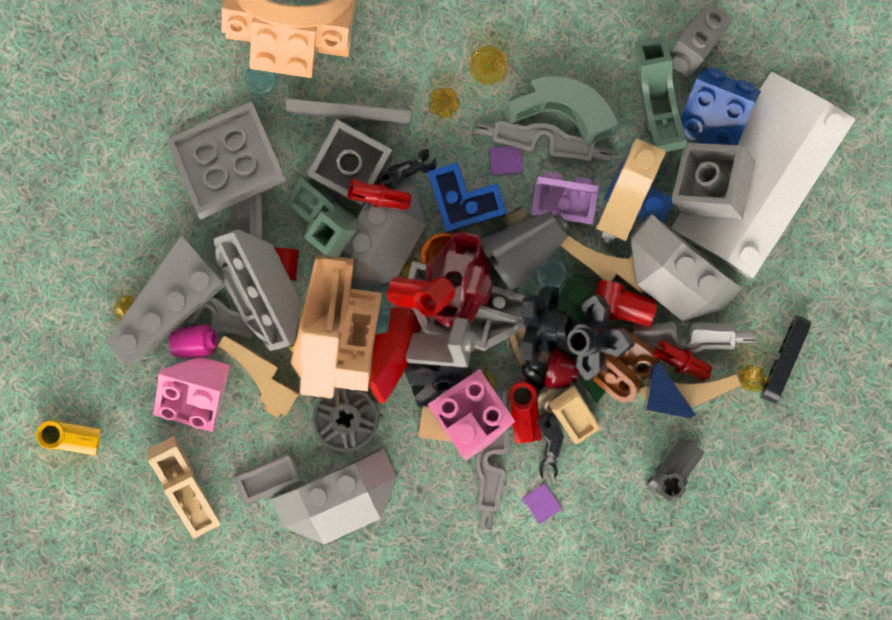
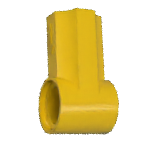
M50 419L42 423L36 431L38 443L46 449L55 448L97 455L101 436L100 428ZM47 426H55L59 430L60 437L57 442H50L45 438L44 431Z

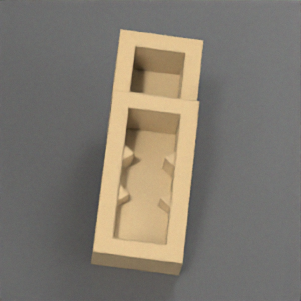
M637 138L634 140L596 229L623 241L627 240L641 205L663 160L665 150Z
M569 235L559 246L601 280L612 281L617 276L636 292L642 293L644 291L635 283L632 254L627 259L608 256L587 248Z
M224 335L218 347L235 358L251 375L262 394L259 401L264 403L262 409L275 417H279L280 414L287 416L300 393L274 378L280 366L230 336Z
M734 373L698 383L674 382L691 408L741 386L737 374ZM649 377L642 380L643 386H641L639 391L643 402H645Z
M173 436L147 449L150 465L163 484L165 494L192 538L194 539L221 525L215 510L189 463V459L176 437Z

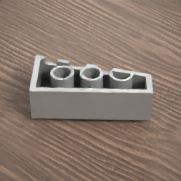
M181 235L109 336L106 343L126 366L133 367L226 285Z

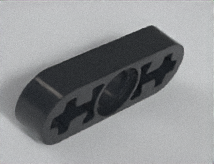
M795 315L778 352L781 353L779 360L774 361L761 391L760 398L774 404L778 402L809 332L810 320Z

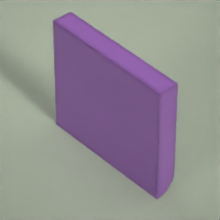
M511 146L489 148L492 175L523 172L520 149Z
M545 483L523 497V500L539 524L562 509Z

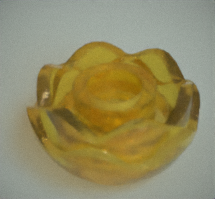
M483 46L472 53L469 60V71L472 77L479 83L484 85L495 84L502 80L507 73V57L504 52L494 46ZM490 63L491 68H486L485 64Z

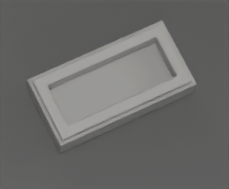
M291 452L233 477L245 506L303 481Z

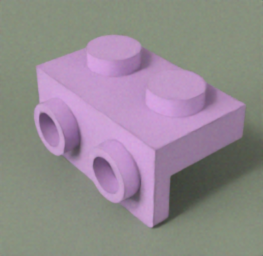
M544 172L543 177L537 176L530 215L539 216L551 211L554 216L560 213L565 221L593 224L597 194L600 186L593 185L594 180L575 177L574 182L562 180V174Z

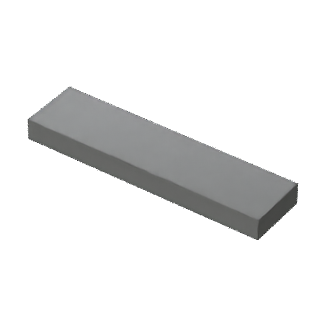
M286 98L285 110L289 114L405 126L411 124L412 112L407 110Z

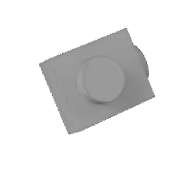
M706 4L671 49L672 67L689 78L728 28L731 20L712 5Z
M455 318L450 336L414 333L411 336L406 354L407 362L468 367L471 352L475 348V333L471 332L467 319Z

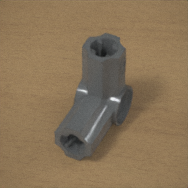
M681 436L665 462L660 463L655 469L657 471L654 478L652 476L649 478L646 486L669 502L674 503L687 490L685 488L688 482L687 477L702 458L704 451Z

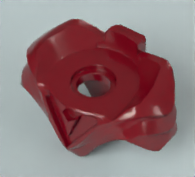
M463 231L456 233L445 244L441 252L434 256L426 265V281H432L436 277L446 278L452 273H457L463 278L461 285L454 288V300L433 316L440 324L447 327H453L455 318L467 319L468 323L472 322L480 305L489 302L493 290L491 279L489 278L490 264L481 247L480 237L476 234Z

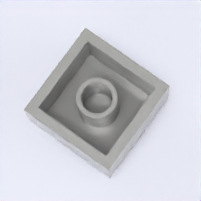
M336 120L306 175L347 198L348 187L351 185L352 179L376 185L378 175L383 172L393 151L343 122ZM351 200L362 207H364L366 203L362 201Z
M687 143V148H683L671 201L684 215L743 219L756 161L744 146Z

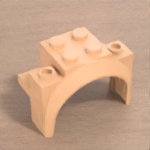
M224 0L222 7V32L226 33L227 39L251 42L250 69L312 78L318 53L349 57L352 25L358 0H329L320 4L305 6L286 5L271 0Z
M322 254L315 258L291 360L292 366L298 375L302 377L300 394L333 398L334 387L367 391L382 293L351 289L354 259L337 256L330 257Z

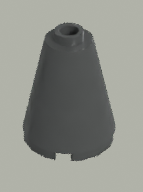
M549 211L484 237L480 240L481 247L487 257L491 258L495 265L494 268L512 291L516 292L568 238L565 231L570 227L560 213L554 216Z

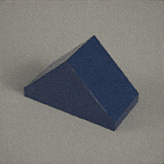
M656 361L652 364L643 409L686 418L695 416L696 414L660 362Z

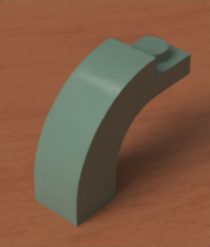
M666 36L636 41L634 45L638 85L646 126L653 145L666 152L687 148V140L675 98L672 58Z
M549 76L531 80L528 90L529 94L527 95L525 92L519 93L511 97L506 105L505 116L509 124L547 111L558 112L569 117L578 127L586 146L614 136L619 125L611 107L597 91L578 80L567 77Z
M301 177L285 201L289 207L311 224L304 238L325 256L336 257L341 255L358 229V222L351 211L335 196H328L308 178Z

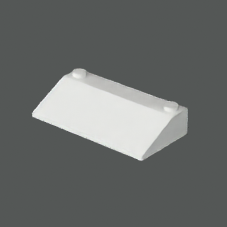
M770 72L759 89L761 93L738 143L739 146H744L756 161L743 219L690 216L680 212L670 228L748 279L755 277L855 121V118L827 100L773 72Z

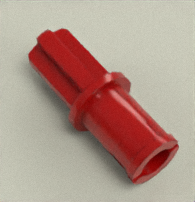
M352 179L351 185L348 187V199L373 204L375 208L385 206L404 211L409 209L411 204V195L409 193L385 188V185L382 183L374 185Z
M665 340L658 343V346L662 347L663 350L655 347L654 358L673 366L676 372H685L701 381L710 378L712 366L692 356L691 351L687 349L682 351Z

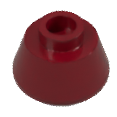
M561 347L553 349L547 361L544 384L548 388L569 387L571 382L576 383L579 375V370L575 364L576 357Z

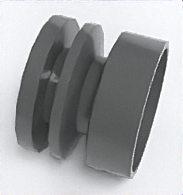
M334 387L333 398L320 397L313 410L312 423L315 434L324 445L335 451L350 452L358 450L370 442L378 429L380 412L378 404L370 392ZM341 410H344L347 414L352 413L354 415V418L350 421L351 426L347 427L345 423L339 424L337 419L341 416Z

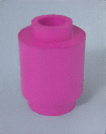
M208 324L182 327L170 334L169 346L173 356H180L182 359L210 356L214 353V349L218 347V336L216 331L212 330Z

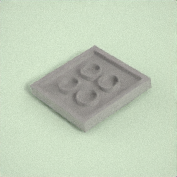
M252 101L167 139L200 220L287 181Z

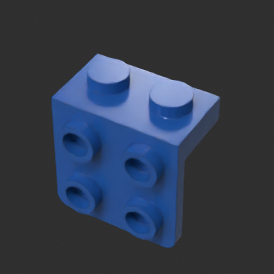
M703 67L696 78L681 116L685 137L701 144L738 145L761 91L756 89L755 85L746 80L736 81L726 77V74L719 69Z

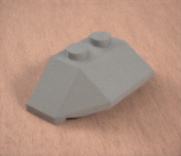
M404 178L395 189L411 195L409 209L403 211L385 206L375 208L373 204L366 202L357 218L358 229L341 255L337 256L354 259L351 289L364 290L390 282L393 278L398 277L421 236L426 223L415 185Z
M651 213L630 236L635 283L682 321L723 311L743 288Z
M238 229L215 237L217 269L244 323L258 338L265 341V345L270 351L294 344L301 300L273 245Z
M412 261L407 278L426 281V265ZM453 273L446 277L454 288L459 287L463 280L462 276ZM493 286L489 302L480 305L475 319L469 323L471 332H474L476 336V349L485 351L525 328V321L522 318V300L526 296ZM412 308L425 333L450 336L452 327L444 326L434 317L424 316L417 309Z
M383 448L276 496L271 501L283 528L321 544H326L380 520L397 475Z

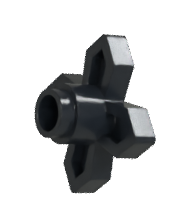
M545 286L540 289L539 295L530 294L523 298L522 318L525 321L526 331L521 340V360L535 361L540 358L541 351H552L557 347V342L567 340L571 329L574 327L573 316L568 315L565 311L557 310L559 305L558 287Z
M601 294L591 296L581 305V321L574 320V327L571 329L567 340L559 342L561 346H568L573 353L578 355L576 367L586 381L594 379L605 370V353L618 357L624 355L635 345L634 340L625 328L607 327L611 307Z
M408 363L405 375L408 383L413 384L411 389L417 406L421 407L439 397L443 391L451 389L472 375L471 368Z

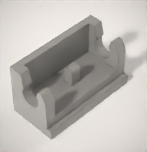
M264 191L230 206V232L238 229L265 241Z

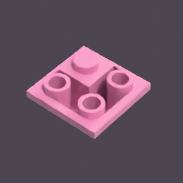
M197 357L162 369L158 378L153 415L213 432L227 385L230 365L204 357Z
M480 369L427 404L465 461L492 444L515 422Z

